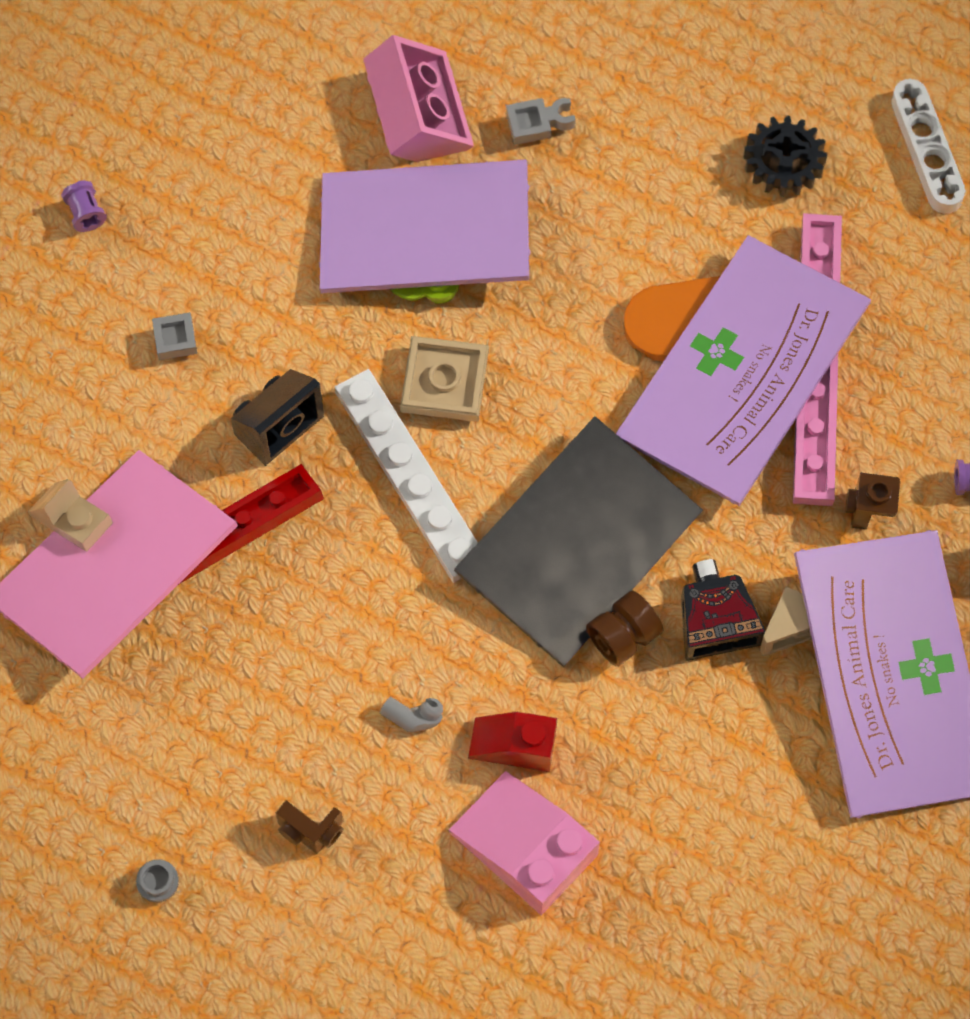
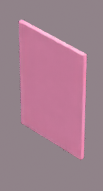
M140 450L87 499L88 502L109 514L113 521V524L87 552L54 531L0 582V613L82 679L238 526L235 520L221 511L216 505L210 503Z

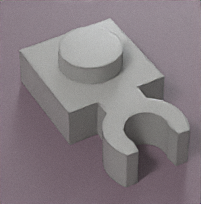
M543 98L506 105V116L514 145L551 138V128L553 127L563 131L573 129L576 122L575 115L568 117L560 115L561 112L571 110V100L569 98H560L549 107H545Z

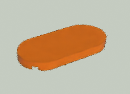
M720 276L656 285L638 292L629 301L624 313L623 329L629 345L636 351L638 349L641 353H644L647 358L664 361Z

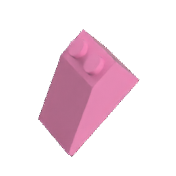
M506 771L449 829L451 835L541 916L598 856L600 844L593 835L568 813Z

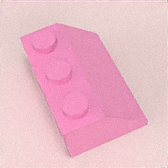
M392 35L363 58L368 74V82L372 88L377 113L381 120L390 155L419 162L467 151L474 147L446 51Z

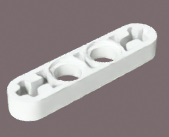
M914 79L900 81L895 86L891 100L896 119L929 204L939 213L951 214L957 211L962 204L965 194L964 183L924 84ZM904 94H909L910 98H916L914 104L915 112L912 114L911 103L909 99H903ZM917 123H923L930 127L932 133L927 137H920L913 133L911 127ZM929 155L939 156L944 161V166L939 169L929 168L925 164L924 158ZM944 178L946 192L948 194L954 193L952 200H948L946 195H940L942 188L941 180Z

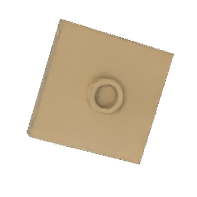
M411 336L400 412L479 422L489 345Z

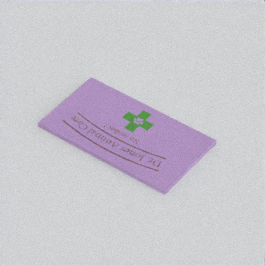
M748 235L616 432V435L620 436L624 442L634 449L729 500L732 504L740 506L871 303V299Z
M927 530L922 533L811 550L802 549L795 552V562L850 818L859 819L866 815L970 798V673L937 530Z

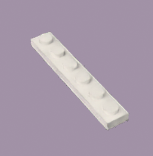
M370 369L335 386L337 397L451 581L454 583L462 579L454 569L478 542Z

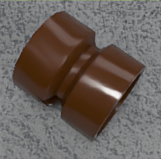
M630 590L613 603V613L608 611L600 613L586 624L587 633L596 648L611 664L617 667L631 658L637 651L636 643L646 646L664 631L662 622L654 609L634 590Z

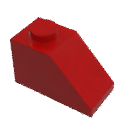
M517 711L475 717L468 759L550 772L558 718Z

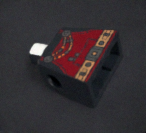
M713 559L695 563L692 568L696 583L683 586L681 596L686 661L761 646L765 629L739 575H730L720 578L716 561Z

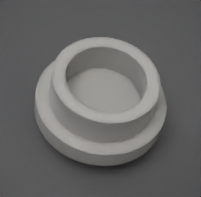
M164 860L147 862L140 868L136 877V886L139 893L151 902L168 900L175 894L179 885L176 869L172 864Z

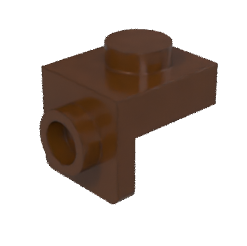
M860 472L855 489H848L845 512L852 513L851 528L867 530L872 515L896 516L900 490V479L898 477Z
M287 800L276 811L277 821L280 825L278 829L280 834L296 846L302 842L316 854L324 845L330 848L338 840L344 829L341 826L343 823L342 812L336 807L329 812L319 825Z

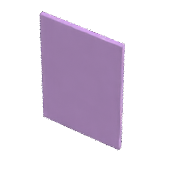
M527 159L322 173L320 292L334 293L530 280L529 255L531 251L529 249L528 190L530 187L528 184Z

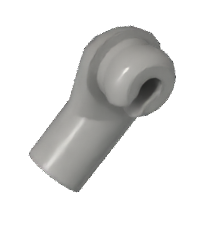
M389 697L381 708L380 714L407 732L413 733L437 726L442 720L443 705L437 699L427 698L420 706L408 708L393 697Z

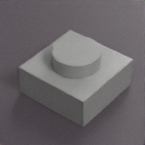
M191 312L152 319L159 360L198 354Z

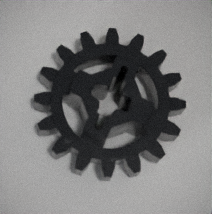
M786 115L784 123H778L775 117H770L769 127L762 123L757 124L756 133H749L747 146H745L743 159L747 160L745 166L746 173L755 172L753 183L756 185L762 181L765 182V192L767 193L774 187L779 188V194L782 197L785 196L787 189L792 188L795 195H800L802 185L812 189L815 178L821 179L827 160V153L823 152L826 143L825 139L815 140L818 129L814 127L807 131L804 129V119H801L795 125L791 123V117Z

